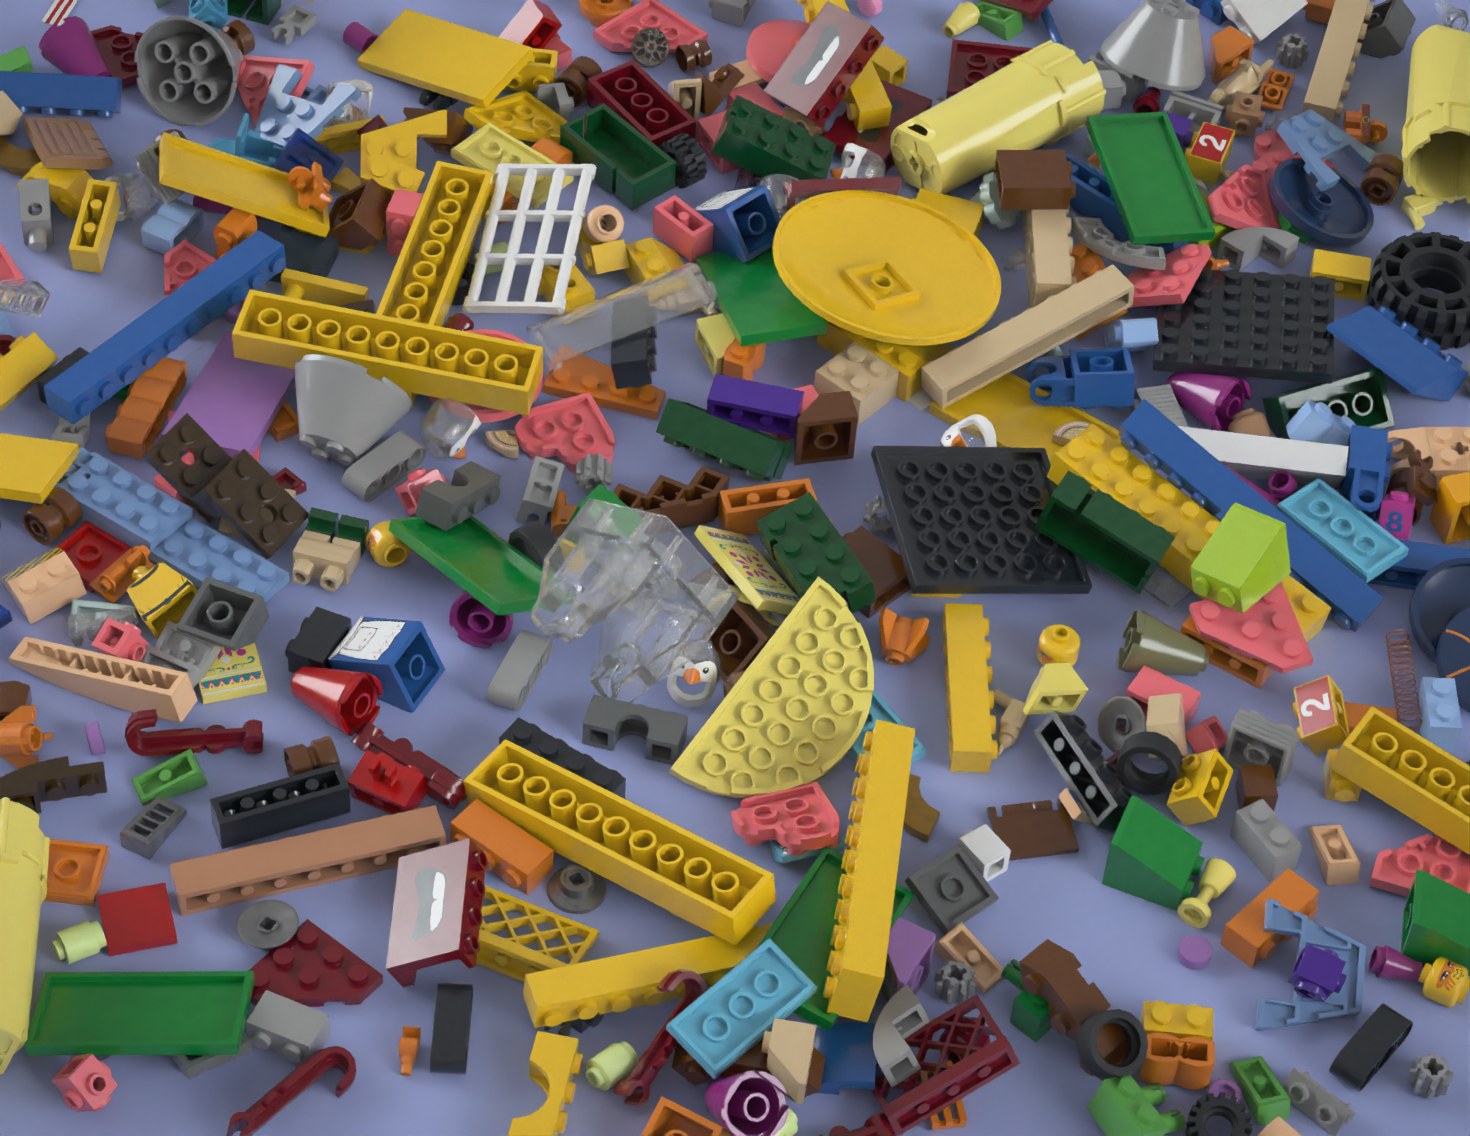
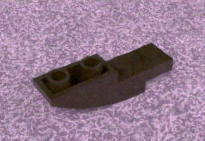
M68 756L31 764L0 777V799L7 797L10 801L20 803L36 813H42L40 802L59 801L66 798L92 796L107 792L103 761L69 766Z

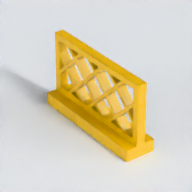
M485 885L484 898L491 900L493 904L482 906V916L498 913L501 921L486 924L483 919L479 930L480 951L477 953L476 961L479 965L524 982L525 974L582 963L598 939L599 930ZM516 910L523 913L524 917L508 919L505 912ZM546 922L553 925L555 929L539 932L536 924ZM529 926L532 932L531 934L516 936L513 928ZM506 930L509 938L500 937L492 932ZM579 935L586 939L584 942L570 944L567 936ZM559 938L563 945L547 949L544 941ZM536 942L540 950L535 951L522 945ZM568 955L570 963L567 964L553 957Z

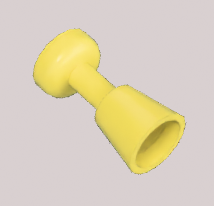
M1211 858L1206 862L1198 886L1200 890L1196 898L1184 899L1178 907V915L1186 924L1194 928H1204L1208 925L1212 916L1208 906L1211 899L1219 897L1237 876L1234 868L1228 862L1218 858Z

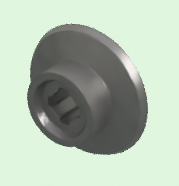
M1113 697L1104 704L1098 718L1099 736L1102 742L1114 753L1121 750L1125 740L1131 735L1143 732L1146 729L1144 713L1138 703L1130 697Z
M571 864L560 868L550 877L546 891L550 902L559 910L571 914H583L595 910L603 903L607 895V885L602 876L579 864Z
M263 900L250 905L241 913L237 921V931L240 938L250 946L263 950H272L285 944L293 937L298 929L299 917L295 909L283 901Z

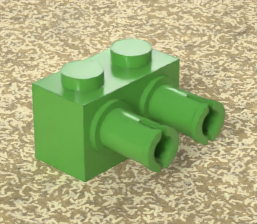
M1131 1074L1105 1079L1086 1107L1106 1136H1164L1172 1132H1181L1185 1127V1117L1180 1115V1110L1174 1109L1169 1112L1158 1113L1153 1105H1162L1166 1100L1165 1089H1158L1162 1086L1160 1083L1156 1082L1139 1087Z

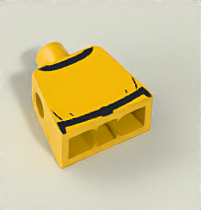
M158 563L150 570L146 566L137 567L132 573L134 583L127 589L142 620L157 640L168 621L175 624L180 622L198 591L190 580L165 563Z

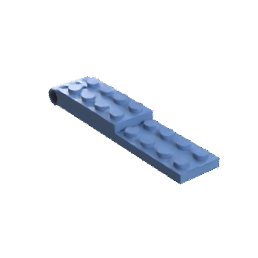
M80 448L79 454L72 465L54 487L65 489L76 499L82 510L81 519L83 521H89L130 547L134 548L135 546L145 545L150 550L148 559L157 564L165 563L190 580L198 588H200L205 578L209 577L261 595L266 603L290 582L289 572L195 519L191 507L96 452L91 453L87 449Z

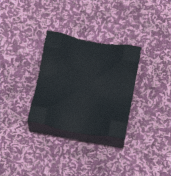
M283 225L279 231L277 241L284 244L285 268L327 278L339 254L338 237L327 235L326 237L312 236L286 225ZM284 269L268 281L281 283V275Z

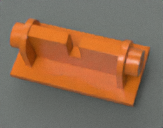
M145 545L131 547L93 580L89 586L109 603L115 604L127 593L128 587L134 583L132 573L137 567L146 566L150 570L155 566L148 560L150 550Z

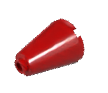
M304 666L296 671L291 678L292 694L348 736H353L352 734L357 733L365 720L373 724L381 706L376 705L378 695L383 696L381 681L373 674Z

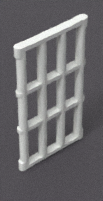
M498 164L495 174L497 179L490 208L485 214L486 224L479 252L475 255L474 261L476 264L468 296L465 297L462 307L464 312L558 315L564 313L567 302L565 296L572 265H575L576 262L575 252L581 225L586 218L585 208L590 185L596 174L597 167L594 164ZM509 175H525L517 210H501ZM537 175L553 176L545 210H529ZM565 176H581L573 211L557 210ZM498 221L514 222L507 253H490ZM526 222H542L535 254L519 253ZM554 222H570L563 254H547ZM487 265H503L495 301H479ZM532 265L524 301L507 302L515 266ZM544 265L560 266L552 302H536Z

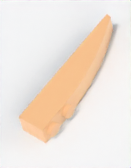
M26 636L8 658L11 664L73 693L135 713L156 709L158 718L182 723L198 701L188 673Z

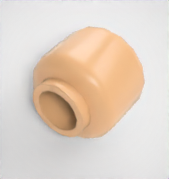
M602 205L594 207L586 214L585 221L583 222L584 232L595 243L602 244L614 241L623 232V216L613 206Z

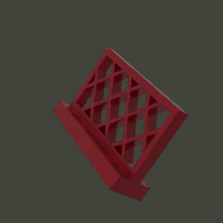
M901 177L790 180L783 183L784 194H787V212L795 206V199L806 200L810 197L833 191L866 190L898 196V189L901 188Z
M976 994L933 1019L904 1039L909 1047L919 1048L916 1059L921 1067L920 1070L935 1072L932 1078L922 1084L916 1083L920 1072L918 1070L909 1076L907 1082L902 1081L891 1087L886 1077L885 1079L876 1077L875 1089L871 1091L899 1136L1019 1065L1020 1062L1005 1035L1002 1034ZM976 1008L978 1009L980 1014L976 1025L961 1023L964 1015ZM938 1030H950L946 1042L931 1041L933 1034ZM958 1031L973 1033L968 1046L954 1044ZM981 1034L996 1037L995 1041L983 1048L977 1047ZM928 1049L942 1051L938 1064L923 1062ZM951 1052L965 1054L964 1059L952 1066L946 1065ZM890 1088L904 1090L902 1096L887 1104L885 1100Z

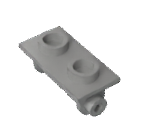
M1296 1067L1292 1069L1283 1086L1291 1099L1290 1103L1333 1136H1337L1343 1123H1349L1355 1115V1112L1351 1110L1352 1105L1349 1103L1345 1104L1335 1095L1327 1092L1326 1088L1312 1079L1307 1071L1303 1073Z

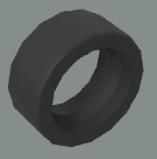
M531 521L510 533L508 540L510 545L553 577L561 572L563 566L562 554L557 541L546 526L540 522Z
M1143 731L1133 734L1125 740L1117 760L1119 777L1127 787L1140 794L1158 795L1165 793L1172 788L1178 778L1182 765L1181 752L1171 739L1157 732ZM1139 753L1153 754L1166 763L1168 770L1158 774L1147 773L1137 768L1130 758Z
M1120 1009L1097 1012L1088 1017L1079 1029L1076 1042L1078 1055L1084 1066L1094 1075L1103 1078L1130 1075L1140 1068L1146 1058L1148 1049L1147 1034L1140 1020L1130 1012ZM1106 1023L1117 1024L1127 1037V1054L1120 1064H1108L1098 1051L1096 1041L1098 1031Z

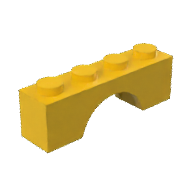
M537 1031L529 1059V1080L543 1089L547 1095V1100L536 1112L524 1117L513 1118L508 1136H557L558 1133L564 1134L568 1119V1112H564L566 1103L572 1104L576 1083L572 1082L574 1074L580 1075L584 1054L578 1053V1038Z

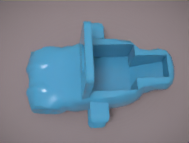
M247 113L243 116L235 140L220 138L215 139L208 145V147L289 173L296 164V154L293 150L278 147L273 141L260 137L261 132L250 130L247 136L249 114Z

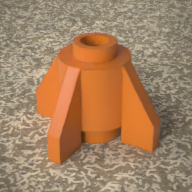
M882 608L878 619L881 642L880 654L885 657L887 663L894 666H902L905 663L911 662L927 648L930 636L925 632L930 620L927 618L912 620L907 617H897V614L888 608Z
M36 705L20 706L0 721V757L19 769L38 763V755L32 754L40 750L43 740L53 739V732L42 733L37 725L30 723L37 722Z

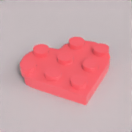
M1276 128V130L1265 131L1256 136L1253 147L1255 161L1251 167L1266 172L1269 182L1271 175L1280 163L1288 159L1302 157L1299 153L1298 155L1292 153ZM1329 160L1324 161L1326 165L1337 171L1339 170Z
M590 392L533 407L530 409L529 415L522 414V418L515 425L517 444L523 451L527 452L528 457L534 460L535 455L542 458L557 456L563 464L567 465V469L572 473H576V463L581 462L582 457L585 458L590 453L592 455L601 454L604 459L607 458L608 463L613 461L615 438Z
M817 782L745 798L740 801V808L731 811L733 830L743 837L745 843L750 846H758L763 844L764 841L776 840L782 846L787 847V852L790 855L799 856L806 853L807 850H816L826 846L834 848L839 844L840 820L838 813Z

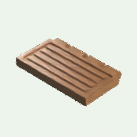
M24 117L23 128L45 168L102 170V168L112 166L113 161L90 122L68 118Z

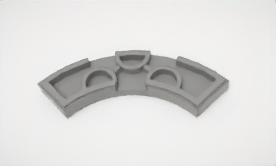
M1074 217L1072 219V229L1081 243L1097 254L1130 266L1165 270L1166 258L1162 247L1132 245L1131 241L1122 243L1114 239V234L1103 225L1100 218Z

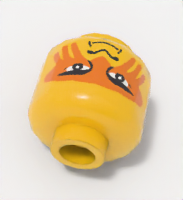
M390 521L380 522L369 530L365 541L367 550L375 562L387 568L401 564L411 552L409 546L389 531Z
M1054 624L1046 627L1042 631L1038 642L1037 656L1043 666L1048 663H1070L1071 666H1074L1078 659L1080 637L1075 630L1063 624Z
M1444 957L1437 958L1433 965L1426 963L1418 982L1424 984L1422 989L1424 997L1448 1008L1455 1006L1456 1003L1462 1005L1470 988L1467 968Z

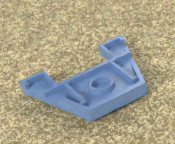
M279 63L254 131L261 132L260 137L273 141L278 147L293 150L298 155L324 131L322 129L323 125L332 117L337 119L344 113L342 108L351 100L356 102L362 94L356 87L338 82L323 105L289 95L302 75L296 68Z
M1311 109L1283 121L1277 128V132L1294 155L1299 153L1306 164L1303 168L1307 174L1311 175L1313 173L1318 180L1316 186L1321 192L1335 186L1340 179L1324 161L1344 152L1363 171H1366L1372 159L1379 155Z
M1269 898L1265 902L1263 931L1298 937L1296 961L1300 952L1308 944L1317 948H1327L1338 954L1339 959L1346 962L1342 973L1347 976L1338 994L1333 992L1325 1002L1308 1000L1298 995L1295 991L1293 993V1002L1260 997L1257 1000L1255 1030L1263 1031L1359 1015L1362 1012L1366 945L1328 926L1323 927L1309 920L1308 916L1298 911L1293 912L1281 906L1280 902Z

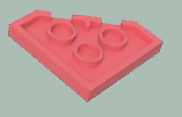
M642 0L593 30V39L612 52H631L634 36L645 28H656L667 36L669 53H675L678 46L685 44L690 46L694 41L704 39L707 42L708 33L658 0Z
M243 55V61L240 63L237 88L246 108L252 116L255 126L278 64L296 68L301 73L302 77L289 94L301 98L315 68L310 60Z
M1245 164L1207 197L1212 220L1237 230L1247 227H1270L1281 230L1275 205L1270 196L1267 175L1262 170Z
M183 240L165 253V298L214 263L216 259L186 240Z
M1188 244L1165 255V270L1140 268L1125 276L1134 285L1133 305L1128 308L1183 304L1212 254L1209 245Z
M1282 582L1277 584L1243 614L1211 599L1194 602L1189 606V611L1199 636L1206 640L1220 642L1228 646L1229 650L1251 660L1255 658L1271 665V669L1280 673L1310 666L1313 663V657Z
M1427 833L1407 841L1405 846L1391 851L1388 848L1378 852L1369 886L1408 897L1416 870H1423L1470 894V855L1437 834L1430 836Z

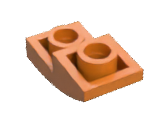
M1270 68L1258 93L1259 96H1263L1261 108L1281 113L1294 84L1295 75Z

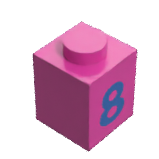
M1391 491L1390 494H1385L1381 502L1379 525L1396 539L1408 540L1412 530L1416 498L1409 497L1408 493L1402 491Z

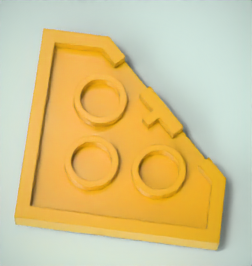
M526 90L495 99L487 108L475 105L465 108L464 118L477 130L490 122L516 139L535 143L541 138L547 137L560 144V126L568 122Z

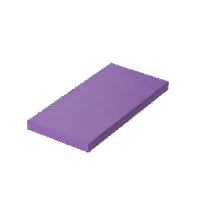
M227 331L161 433V438L188 413L230 457H233L242 449H245L253 456L295 386V370L234 358L232 332Z

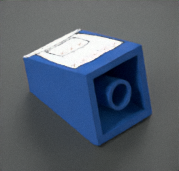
M767 185L725 190L694 208V210L714 224L713 248L742 262H748L772 247L775 231L781 220Z
M360 617L328 658L333 669L367 672L375 675L381 681L383 696L378 695L377 699L410 713L416 710L445 671L421 621Z

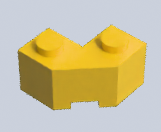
M39 162L21 180L48 179L52 201L71 220L78 216L88 179L93 178L85 169L45 168L43 163Z
M582 222L577 250L583 260L584 268L590 276L630 267L624 239H616L602 244L595 243L585 234Z

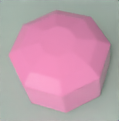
M857 0L856 5L861 14L871 18L882 11L883 2L882 0Z

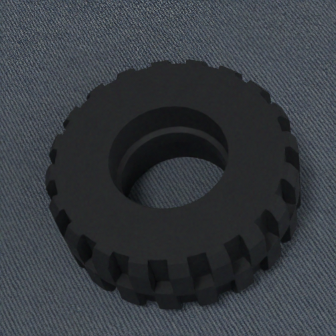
M1416 232L1407 237L1406 235L1394 240L1393 243H1389L1375 259L1367 289L1368 306L1380 308L1383 305L1397 314L1396 320L1400 323L1405 321L1419 330L1417 332L1419 337L1422 339L1427 337L1441 346L1439 350H1447L1453 347L1458 349L1466 346L1468 342L1470 343V242L1460 240L1459 237L1454 235H1442L1440 232ZM1424 288L1437 289L1446 294L1434 293Z

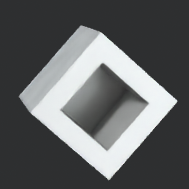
M987 824L975 830L970 829L961 836L959 845L987 882L1007 871L1011 850Z

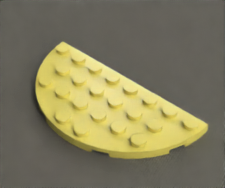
M819 576L670 768L669 773L684 783L709 793L732 798H748L754 795L783 791L815 782L833 769L851 750L869 714L872 693L874 691V667L869 643L860 622L857 623L853 614L847 608L846 601Z

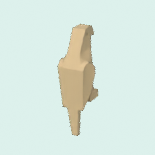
M1242 59L1239 62L1238 71L1231 77L1224 79L1212 92L1207 101L1225 106L1224 110H1226L1227 104L1233 105L1236 91L1255 94L1262 85L1260 83L1262 78L1273 66L1274 61L1268 59L1261 66H1258L1250 60Z

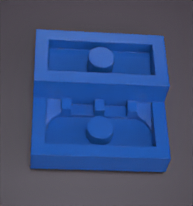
M876 1023L833 1024L829 1032L821 1027L816 1028L814 1047L826 1056L821 1089L817 1093L839 1095L840 1087L875 1089L877 1060L873 1050V1032Z

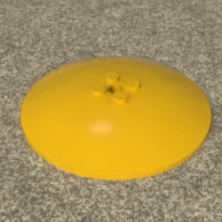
M843 190L819 194L801 201L792 207L780 220L775 231L772 245L774 263L780 277L793 295L825 320L866 338L912 346L953 342L965 338L982 328L996 311L1001 296V277L998 267L980 240L946 214L905 197L866 190Z

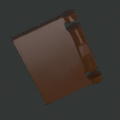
M1057 799L1058 810H1053L1051 800L1002 805V817H997L995 806L987 808L992 831L1011 850L1009 861L1077 853L1079 851L1069 813L1060 799Z

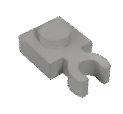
M293 5L278 19L279 25L272 28V40L283 36L284 45L291 44L294 35L302 37L317 23V15Z

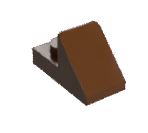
M730 63L722 66L715 73V79L712 82L704 74L697 70L695 71V79L701 78L700 112L710 116L744 77V74L737 67Z

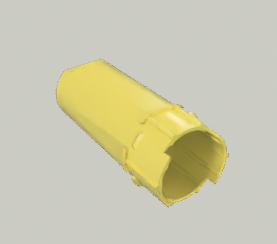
M1436 24L1422 32L1412 47L1406 122L1401 134V141H1403L1401 155L1404 162L1403 175L1407 187L1412 186L1415 189L1416 195L1422 194L1429 198L1448 201L1450 204L1454 203L1455 200L1466 198L1468 204L1470 203V33Z
M1052 40L1011 59L1010 61H1013V63L904 122L893 130L890 141L891 152L899 174L904 182L918 189L923 188L946 194L994 170L997 150H1034L1042 145H1051L1058 142L1059 139L1084 127L1087 116L1099 115L1103 109L1106 90L1103 87L1100 74L1094 62L1091 60L1083 65L1073 49L1070 50L1064 45L1053 43Z
M7 797L0 799V1075L4 1074L13 1055L24 1046L28 1037L40 908L47 895L50 838L45 837L39 828L40 816L32 809L20 803L10 801Z

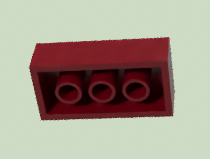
M634 60L588 78L587 105L593 109L604 103L658 148L663 142L681 133L690 135V139L696 138V120Z

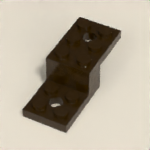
M188 413L143 456L209 524L223 515L266 560L308 518L309 513L245 449L230 457ZM181 450H188L193 454L194 463L192 465L185 464L180 457ZM261 508H268L272 512L273 521L271 523L262 520L260 517Z

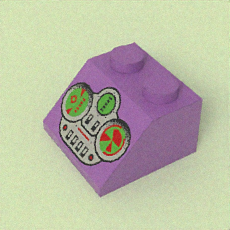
M898 917L893 927L890 928L885 974L880 988L886 1003L905 985H908L916 996L930 974L936 934L901 917Z

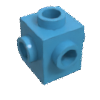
M227 0L189 1V17L219 30L226 25L228 21Z

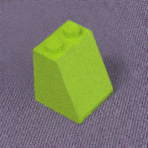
M1234 503L1190 567L1193 592L1243 614L1291 574L1286 523L1241 504Z

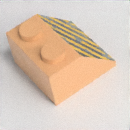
M57 547L1 577V581L30 625L71 603L73 599H78L87 594L79 572L67 554Z

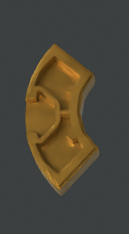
M0 136V167L9 170L10 174L25 176L34 165L41 162L35 149L16 147L8 142L5 136Z
M910 774L903 829L914 837L928 843L939 820L940 811L929 806L922 798L919 789L921 777Z

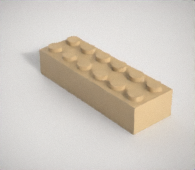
M1069 209L1022 210L1029 308H1033L1044 302L1048 297L1057 295L1076 283V276H1071L1074 273L1075 259L1074 256L1069 255L1072 254L1073 237H1068L1071 231V217H1066L1069 214Z

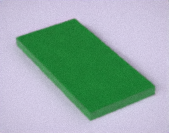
M1167 112L1087 116L1085 125L1132 245L1213 240L1216 231Z
M772 247L748 262H742L725 253L696 256V268L741 347L827 334V322L825 319L805 306L783 282L774 263Z
M473 516L447 531L419 517L392 519L390 521L389 531L496 615L574 605L575 592Z
M826 846L757 948L770 938L818 987L816 993L793 1011V1013L829 1032L839 1016L837 1013H827L829 998L823 997V991L827 977H832L831 972L827 971V964L831 950L835 951V946L830 945L835 924L839 925L838 920L834 919L838 899H843L842 895L838 894V886L841 875L846 874V871L841 869L843 855ZM898 884L895 887L890 928L893 927L898 917H902L914 896L912 891Z
M46 972L28 1031L27 1041L24 1044L26 1055H83L91 1053L93 1055H239L255 984L254 972Z

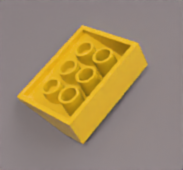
M825 320L827 322V334L817 336V343L834 355H837L855 341L899 370L896 396L904 402L922 389V367L929 361L936 360L954 349L947 343L912 346L882 342L852 333Z

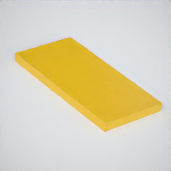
M405 9L357 59V62L361 69L487 108L534 57L532 47Z
M163 132L159 141L160 184L316 235L327 236L330 229L328 207L323 212L318 211L311 205L306 211L299 207L298 191L289 186L288 173Z
M1010 372L943 409L935 401L929 407L931 415L952 426L974 414L982 415L993 424L997 447L1045 448L1050 464L1054 454L1064 447V445L1052 442L1053 434L1061 425L1069 422L1083 421L1088 422L1089 426L1094 423L1123 447L1125 446L1120 440L1121 436L1118 435L1119 430L1076 407L1042 406L1036 404L1030 398L1029 388L1031 383ZM1038 387L1035 390V393L1040 397H1046L1050 394ZM974 424L960 429L985 443L981 430Z
M0 433V498L42 504L79 454V444Z

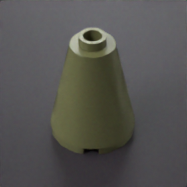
M1134 611L1130 616L1122 636L1126 638L1124 648L1119 647L1117 668L1119 670L1139 673L1145 665L1168 675L1197 676L1200 671H1205L1209 661V654L1205 653L1206 648L1204 645L1144 611Z

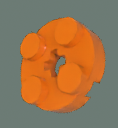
M579 0L581 14L590 20V24L595 27H600L632 7V0Z

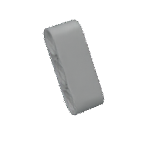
M399 431L353 463L345 471L342 477V485L365 502H371L418 468L424 461L427 450L407 434Z
M522 629L489 684L486 694L487 702L518 712L551 656L553 640Z

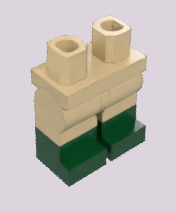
M312 507L308 514L307 526L293 550V582L305 585L309 583L311 578L319 579L320 586L324 590L335 592L340 585L348 586L350 576L355 571L367 548L365 541L369 532V520L343 514L339 520L338 513Z

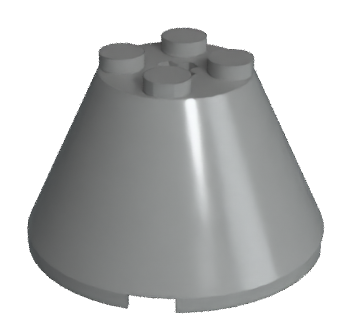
M1144 0L1103 41L1101 55L1112 68L1131 79L1133 75L1147 79V85L1171 91L1197 89L1205 79L1199 21L1200 10L1187 3L1186 0Z
M167 17L150 26L138 42L134 62H137L139 76L136 80L147 103L161 117L179 126L200 127L217 120L230 107L236 91L243 54L232 38L219 29L191 17Z
M304 355L302 361L297 359L294 368L299 428L298 442L311 450L310 456L317 460L326 462L330 458L336 460L341 465L350 467L409 412L412 404L410 397L403 389L386 377L379 381L367 375L366 371L368 368L356 363L326 355Z

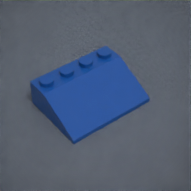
M1383 305L1380 308L1367 306L1328 324L1326 330L1414 395L1449 402L1469 373L1461 367L1463 364L1461 360L1449 353L1445 356L1439 351L1441 347L1439 344L1427 337L1425 339L1417 335L1419 331L1417 328L1405 321L1400 323L1395 319L1397 314Z

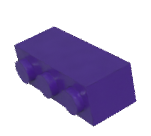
M715 374L707 398L706 413L743 428L795 438L797 419L802 414L804 391Z

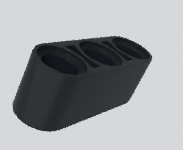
M437 984L430 1053V1073L466 1074L473 1003V985Z
M1381 1004L1339 1052L1329 1072L1357 1091H1362L1407 1038L1413 1027V1022L1386 1004Z

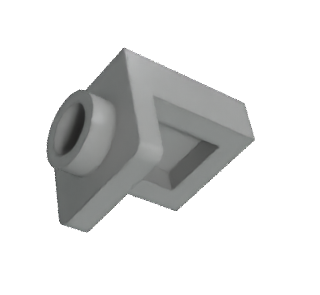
M564 82L538 85L536 98L549 108H553L557 114L569 122L570 113H574L573 97H568Z
M90 414L74 425L58 415V427L53 433V440L79 444V449L84 447L90 438Z

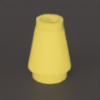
M968 1L960 3L942 27L944 34L953 39L955 36L976 25L980 18L979 9Z

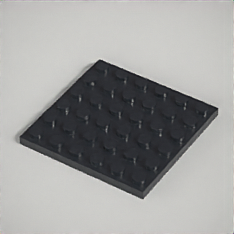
M1204 267L1183 304L1158 305L1157 329L1159 341L1155 345L1153 370L1332 384L1334 335L1326 330V327L1334 322L1335 279L1324 276L1303 277L1295 274L1276 275L1267 272L1221 271Z
M873 446L871 457L913 594H1089L1092 583L1084 560L1034 528L1049 498L1058 486L1047 477L1051 464L1045 448Z

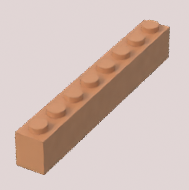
M436 805L418 807L410 811L392 815L387 814L361 822H351L339 827L319 829L312 833L294 837L288 836L280 840L252 844L231 851H220L213 855L195 859H184L170 864L172 885L180 914L184 916L397 868L399 857L446 845V834Z

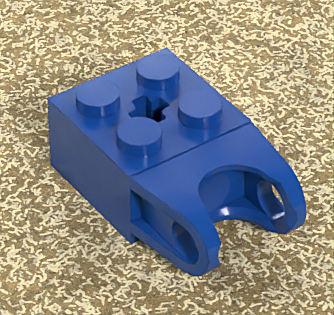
M1128 348L1069 349V355L1036 358L1029 362L1026 367V377L1028 382L1031 383L1029 388L1030 398L1038 405L1080 407L1082 409H1093L1099 406L1120 409L1125 406H1134L1135 373ZM1038 366H1043L1048 369V374L1035 378L1032 376V371ZM1039 387L1051 389L1052 392L1046 397H1040L1035 393V390Z
M1352 425L1347 442L1349 447L1346 476L1340 482L1339 494L1352 503L1356 509L1361 510L1375 521L1377 509H1379L1385 493L1384 482L1388 483L1391 465L1386 464V461H1390L1392 443H1387L1388 430Z

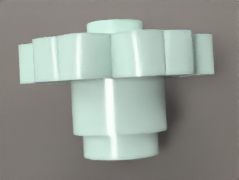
M994 172L984 175V183L980 184V191L971 197L970 201L984 204V219H989L992 225L997 224L999 229L1016 225V217L1020 215V210H1000Z

